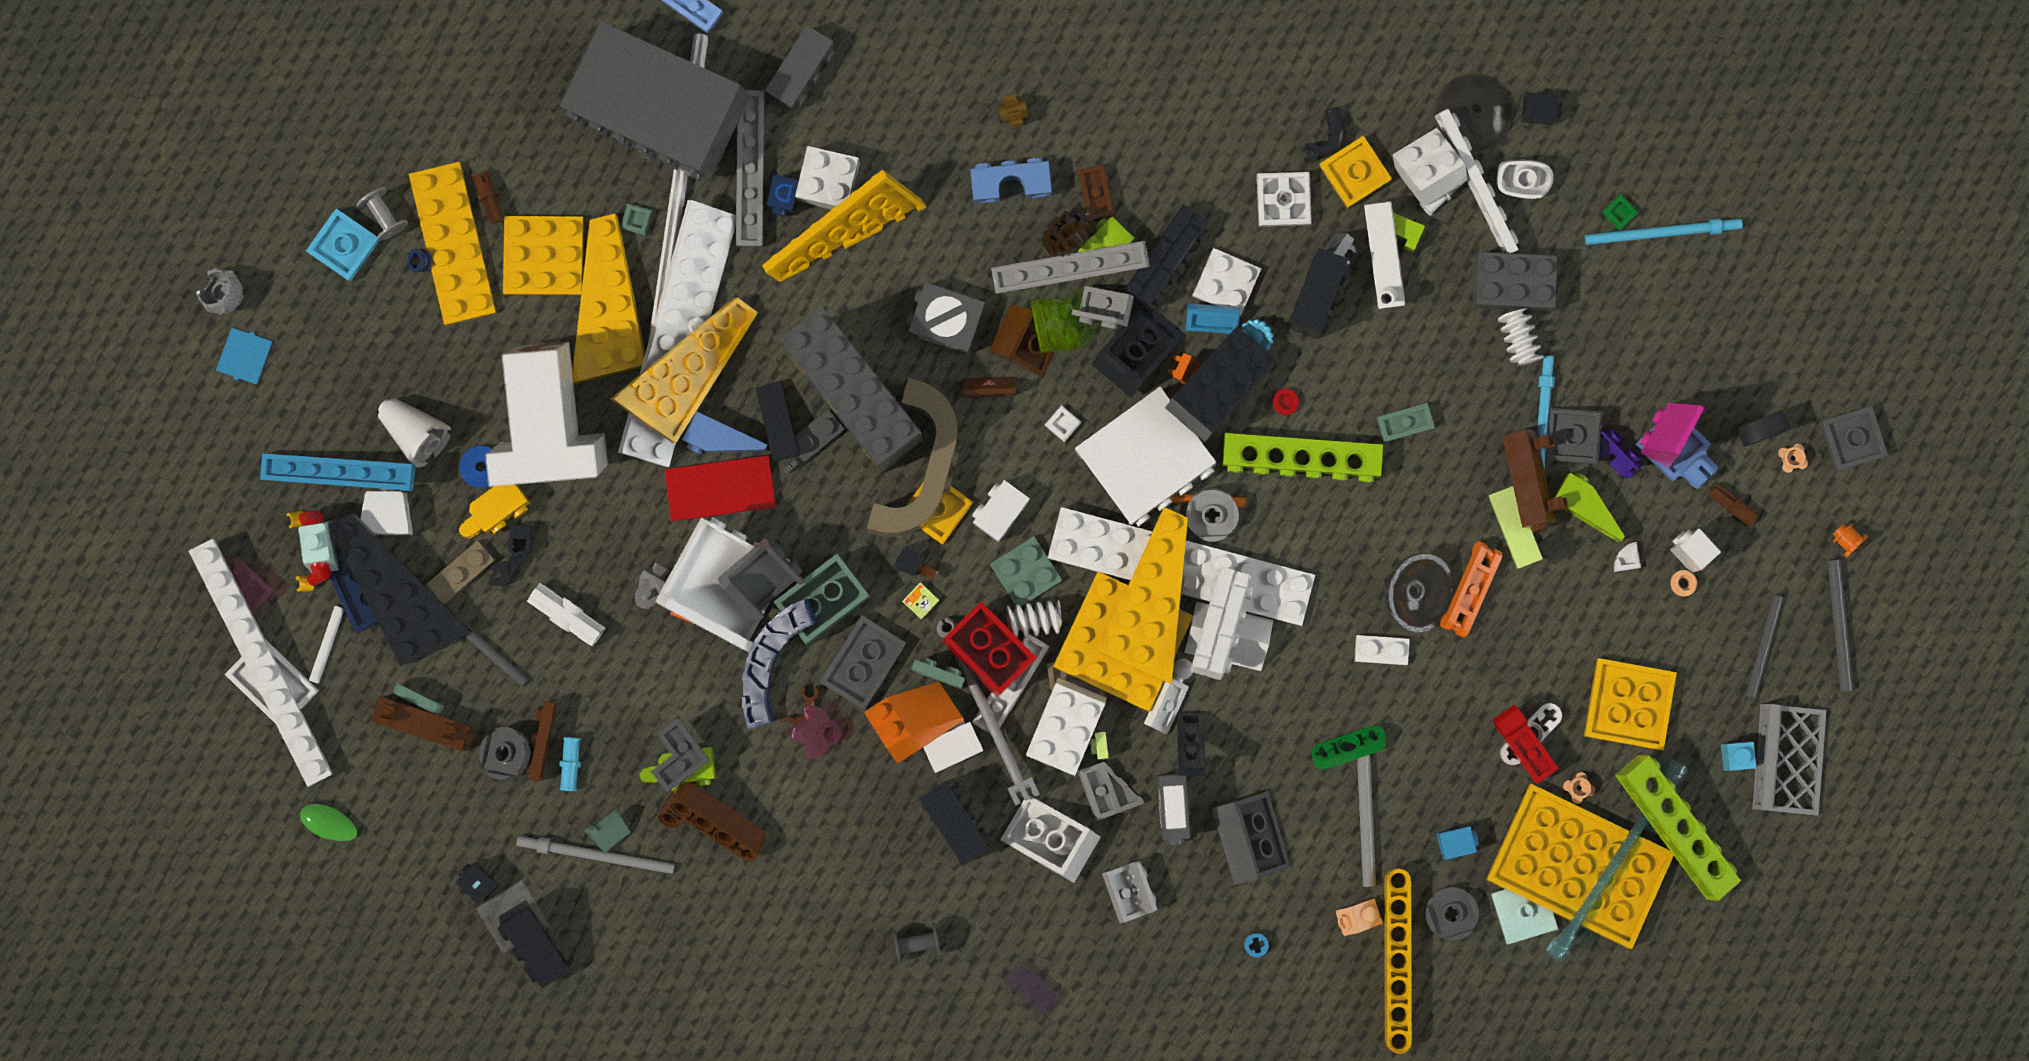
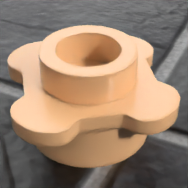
M1795 444L1792 448L1788 449L1783 447L1778 452V456L1783 461L1782 469L1786 473H1790L1796 468L1805 469L1808 465L1804 447L1801 444ZM1791 456L1795 457L1794 461L1791 460Z
M1582 772L1577 773L1574 779L1571 781L1567 780L1563 784L1564 790L1570 793L1572 802L1576 804L1581 803L1583 798H1586L1588 795L1592 796L1595 792L1594 786L1590 784L1586 774ZM1578 785L1581 786L1580 791L1577 790Z

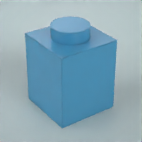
M1470 826L1436 833L1444 860L1477 852L1475 846H1479L1478 836L1475 830L1471 831Z

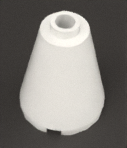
M396 398L383 401L378 408V418L410 463L418 468L428 464L425 460L433 452L436 458L450 439V434L447 430H451V428L446 423Z

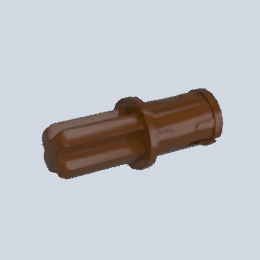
M488 171L482 172L484 182L480 173H477L473 176V179L480 194L479 202L483 203L489 222L491 224L499 223L504 220V215L498 201L499 193L495 192Z
M1720 484L1714 485L1708 494L1710 498L1727 510V514L1732 513L1748 527L1752 525L1759 513L1743 503L1740 496L1735 497Z

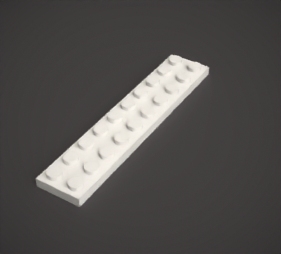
M688 200L640 374L711 317L736 226V215ZM629 413L618 453L669 467L676 443H671Z
M1061 507L1047 559L1096 572L1099 571L1103 574L1131 581L1152 531ZM1186 541L1181 584L1182 595L1210 602L1220 567L1229 568L1251 576L1249 583L1254 585L1250 600L1245 599L1242 607L1247 609V612L1302 626L1315 575Z

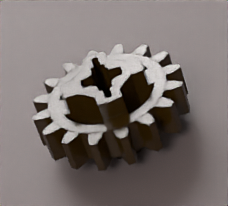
M1083 207L1078 210L1073 208L1071 212L1064 211L1060 218L1056 216L1055 222L1047 225L1049 230L1042 233L1045 237L1041 241L1049 254H1052L1054 257L1060 254L1063 257L1066 252L1073 253L1076 247H1082V242L1090 239L1088 234L1095 231L1092 227L1096 223L1088 210H1084Z

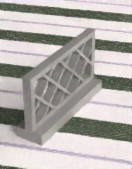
M1776 704L1760 705L1752 809L1819 815L1827 710ZM1781 711L1789 712L1796 720L1787 729L1781 723ZM1810 714L1819 715L1818 726L1813 731H1810L1803 722ZM1798 725L1807 734L1799 743L1790 734ZM1784 737L1793 745V748L1785 755L1779 750V741ZM1809 739L1816 745V753L1810 758L1801 748ZM1797 751L1805 762L1795 770L1787 759ZM1782 763L1791 772L1783 781L1777 776V768ZM1809 765L1814 771V779L1806 784L1799 773ZM1795 777L1803 788L1793 796L1785 785ZM1782 789L1790 800L1782 807L1774 806L1775 794ZM1805 792L1812 798L1811 809H1803L1797 801ZM1794 804L1796 808H1791L1789 806Z

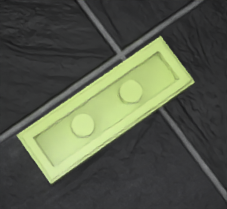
M1513 486L1489 495L1488 497L1517 569L1542 560L1543 558L1531 529L1522 528Z

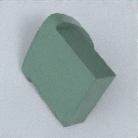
M613 811L595 826L590 825L585 829L587 835L605 853L631 833L616 811Z

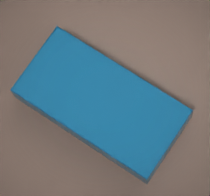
M1188 304L1186 331L1230 334L1236 326L1239 327L1240 307Z

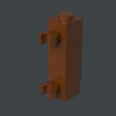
M1528 429L1504 435L1502 438L1522 528L1532 529V532L1547 530L1548 524L1556 523L1554 511L1569 508L1567 497L1551 499L1540 450L1555 447L1554 437L1545 435L1537 438L1536 431Z
M381 696L378 698L371 718V722L459 751H465L466 747L470 748L475 737V732H472V725Z

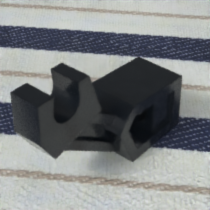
M510 525L508 551L512 555L507 561L490 566L491 571L498 570L501 574L498 580L490 579V586H506L512 582L513 575L529 553L533 552V527ZM515 540H526L525 550L516 553L514 551L516 549Z

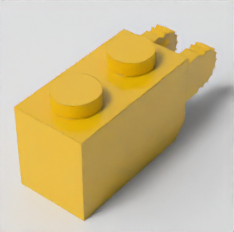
M517 484L494 486L470 504L469 512L472 516L460 526V535L472 539V537L475 538V535L477 536L483 531L487 534L490 532L496 534L507 526L505 521L514 516L516 519L527 512L526 506L531 502Z

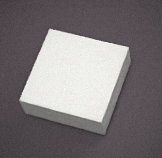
M1061 405L1045 426L1065 442L1081 424V421Z

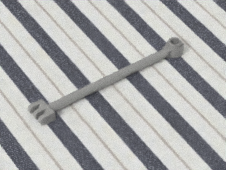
M945 618L946 624H950L952 629L957 625L953 619ZM940 620L937 625V632L940 637L944 638L948 633L942 630L944 623ZM955 656L1015 784L1008 788L1015 805L1021 804L1019 797L1016 795L1019 792L1022 793L1025 801L1030 799L1026 791L1027 788L1031 787V792L1034 796L1040 795L1032 777L1027 780L1023 779L976 676Z

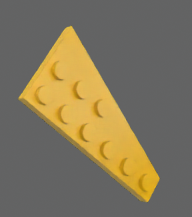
M615 213L591 219L589 224L572 371L573 384L642 368L645 357V348L619 219Z

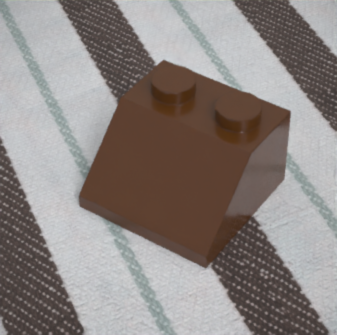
M1011 304L989 351L1043 378L1065 330L1033 310Z

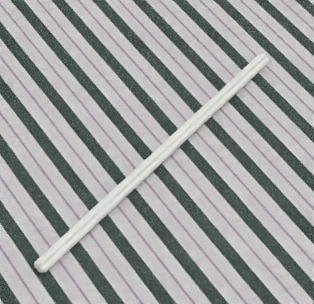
M694 35L690 62L703 68L708 44L707 35ZM681 167L678 170H674L650 335L681 227L688 179L687 173L681 170Z

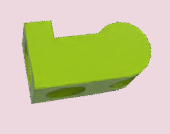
M1393 213L1396 238L1405 242L1404 250L1413 253L1425 226Z

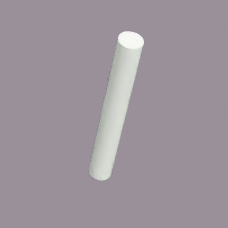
M334 606L309 678L311 682L318 684L320 682L344 613V608Z

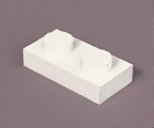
M1356 635L1354 662L1408 665L1409 639Z

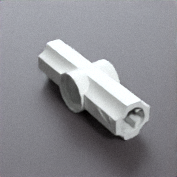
M541 583L533 590L527 600L528 603L549 616V619L567 632L571 631L591 646H594L605 630L604 626L583 613L584 610L580 607H577L565 597L561 598Z

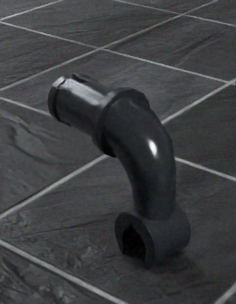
M1339 107L1325 110L1329 133H1327L1328 140L1319 146L1313 143L1305 144L1302 151L1312 150L1314 152L1313 156L1304 158L1305 162L1314 163L1319 157L1334 154L1342 147L1348 130L1344 128Z

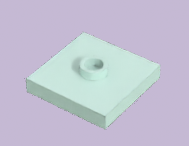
M1506 889L1491 893L1507 945L1558 929L1553 912Z

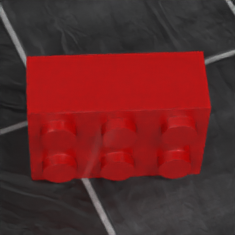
M982 602L974 607L942 640V643L997 698L1037 659Z

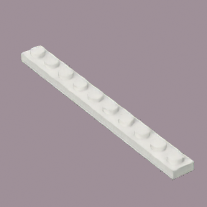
M211 539L189 550L307 786L309 787L333 775L215 539Z

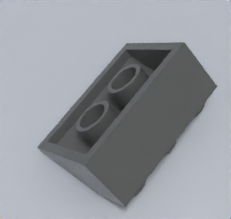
M1268 791L1212 808L1234 885L1257 880L1291 867Z

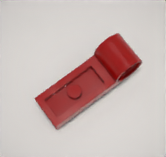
M1513 704L1492 719L1493 724L1535 784H1538L1559 769L1532 732L1526 718L1516 705Z

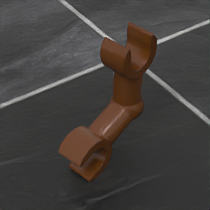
M803 686L801 694L805 699V713L794 718L784 717L780 721L783 723L789 720L793 723L792 729L786 731L785 734H792L797 727L816 720L815 699L819 696V690L816 686L813 697H807L805 687Z

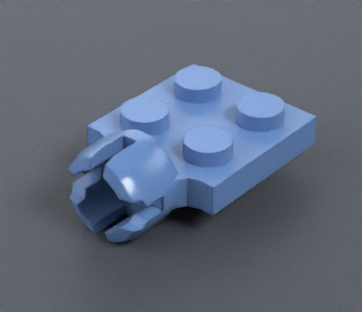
M1693 428L1680 454L1669 468L1649 458L1672 482L1682 477L1696 489L1703 486L1718 469L1717 465L1706 454V450L1711 443L1695 428ZM1642 438L1635 444L1640 451L1644 447L1640 444Z

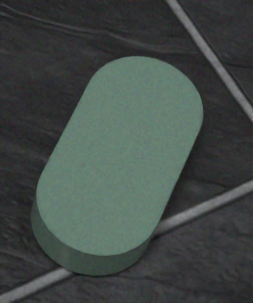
M398 682L393 689V693L434 714H441L444 705Z

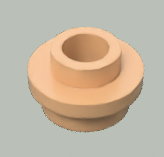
M1681 570L1672 576L1670 586L1675 594L1689 596L1697 588V579L1692 572ZM1684 578L1688 581L1686 588L1680 587V579Z

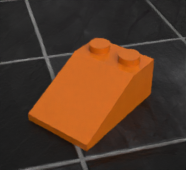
M939 681L886 697L864 712L897 764L964 721Z

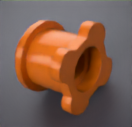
M1845 523L1842 524L1833 533L1836 537L1833 542H1837L1847 551L1844 554L1846 558L1868 538L1866 534L1862 537L1852 528V523L1849 526Z

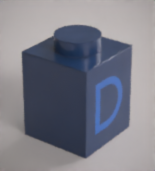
M773 175L767 207L772 210V214L781 217H787L788 213L794 214L797 203L795 195L799 180Z

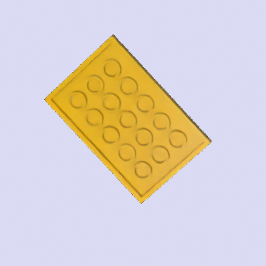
M1529 784L1486 880L1623 947L1632 949L1674 855L1666 848L1533 784Z

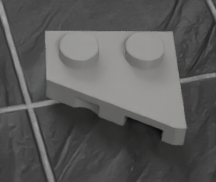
M1105 762L1078 771L1095 821L1144 804L1143 799L1137 796L1128 787V784L1115 775Z

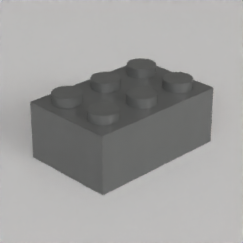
M1478 252L1474 256L1472 308L1498 310L1528 308L1525 311L1551 312L1555 309L1557 256Z

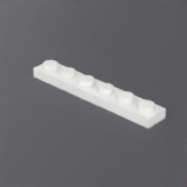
M1449 109L1437 114L1435 118L1446 140L1465 163L1468 177L1467 183L1502 252L1511 254L1517 251L1518 239L1514 231L1508 230L1504 222L1507 220L1505 212L1500 206H1496L1493 199L1495 197L1494 190L1489 183H1485L1481 175L1484 173L1483 168L1477 159H1473L1470 153L1472 150L1471 144L1466 136L1462 137L1458 129L1460 122L1454 112L1450 113Z

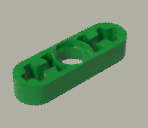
M1370 726L1319 743L1313 747L1311 752L1313 763L1319 769H1329L1379 752L1387 744L1385 731L1379 726ZM1347 744L1356 745L1355 749L1351 751H1344L1342 749Z

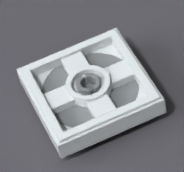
M1309 172L1257 174L1259 227L1311 225Z

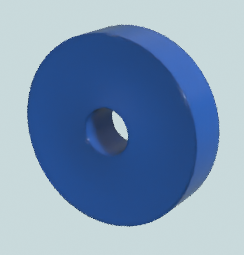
M475 446L466 451L462 456L460 473L469 485L476 488L490 487L486 454L492 450L491 448ZM480 462H484L486 465L483 472L477 470V465Z

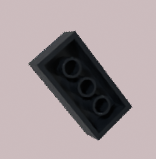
M1236 326L1172 397L1165 409L1205 443L1277 360Z

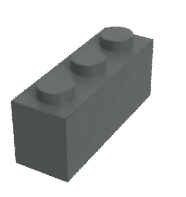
M807 25L766 88V95L792 112L796 106L801 108L808 97L805 93L810 85L815 86L822 75L819 72L824 63L828 65L833 59L836 52L833 50L835 47L834 42Z

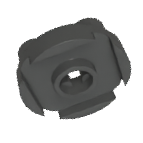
M498 727L494 729L496 731L483 739L479 751V759L487 770L486 773L494 779L505 781L522 777L530 759V739L514 728ZM508 748L509 755L504 760V756H501V751Z
M1455 887L1439 889L1427 901L1425 909L1426 923L1430 930L1440 938L1451 941L1463 939L1471 934L1476 926V922H1478V905L1473 896L1462 889ZM1449 906L1459 911V914L1455 915V921L1445 917Z

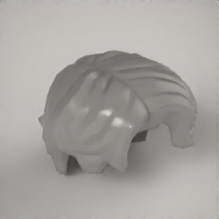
M218 268L208 270L207 274L210 281L207 287L196 291L199 301L203 304L206 311L222 315L223 313L233 312L240 305L244 297L242 284L234 271Z

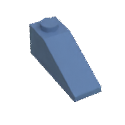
M697 411L682 439L688 443L686 448L697 454H701L702 450L707 453L767 452L769 448L767 444Z

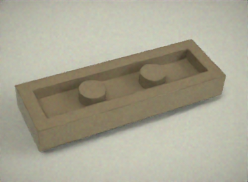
M476 541L426 585L445 605L494 563L495 559L479 541Z

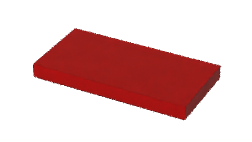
M769 455L664 469L671 522L776 508Z

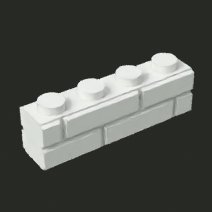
M1220 567L1191 666V672L1206 675L1217 680H1221L1224 673L1229 674L1233 661L1232 658H1228L1230 649H1236L1240 634L1235 633L1238 624L1243 625L1247 609L1242 608L1245 599L1250 600L1254 587L1253 584L1249 583L1251 578L1249 574Z

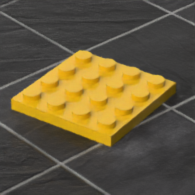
M1098 571L1053 667L1149 712L1163 681L1099 652L1128 585ZM1180 609L1175 655L1193 618V615Z

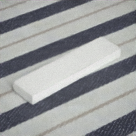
M1028 634V637H1024L1022 643L1037 657L1035 662L998 698L991 692L986 699L999 727L1003 724L1050 647ZM979 711L972 723L990 733Z

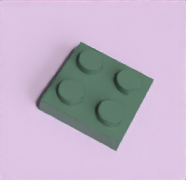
M1034 536L990 564L1014 604H1019L1021 607L1062 581Z
M922 657L921 661L914 660L911 668L912 671L962 689L965 678L961 677L962 671L949 666L946 667V670L936 667L937 662Z

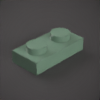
M1428 403L1376 418L1383 443L1435 428Z

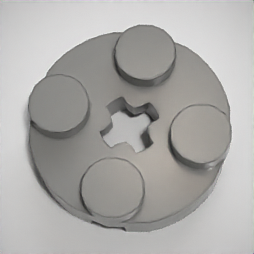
M1218 488L1203 489L1192 495L1187 505V524L1191 531L1202 540L1220 541L1226 538L1237 526L1239 519L1237 504L1228 492ZM1210 508L1220 512V516H1216L1215 521H1210L1209 517H1205V512H1209Z

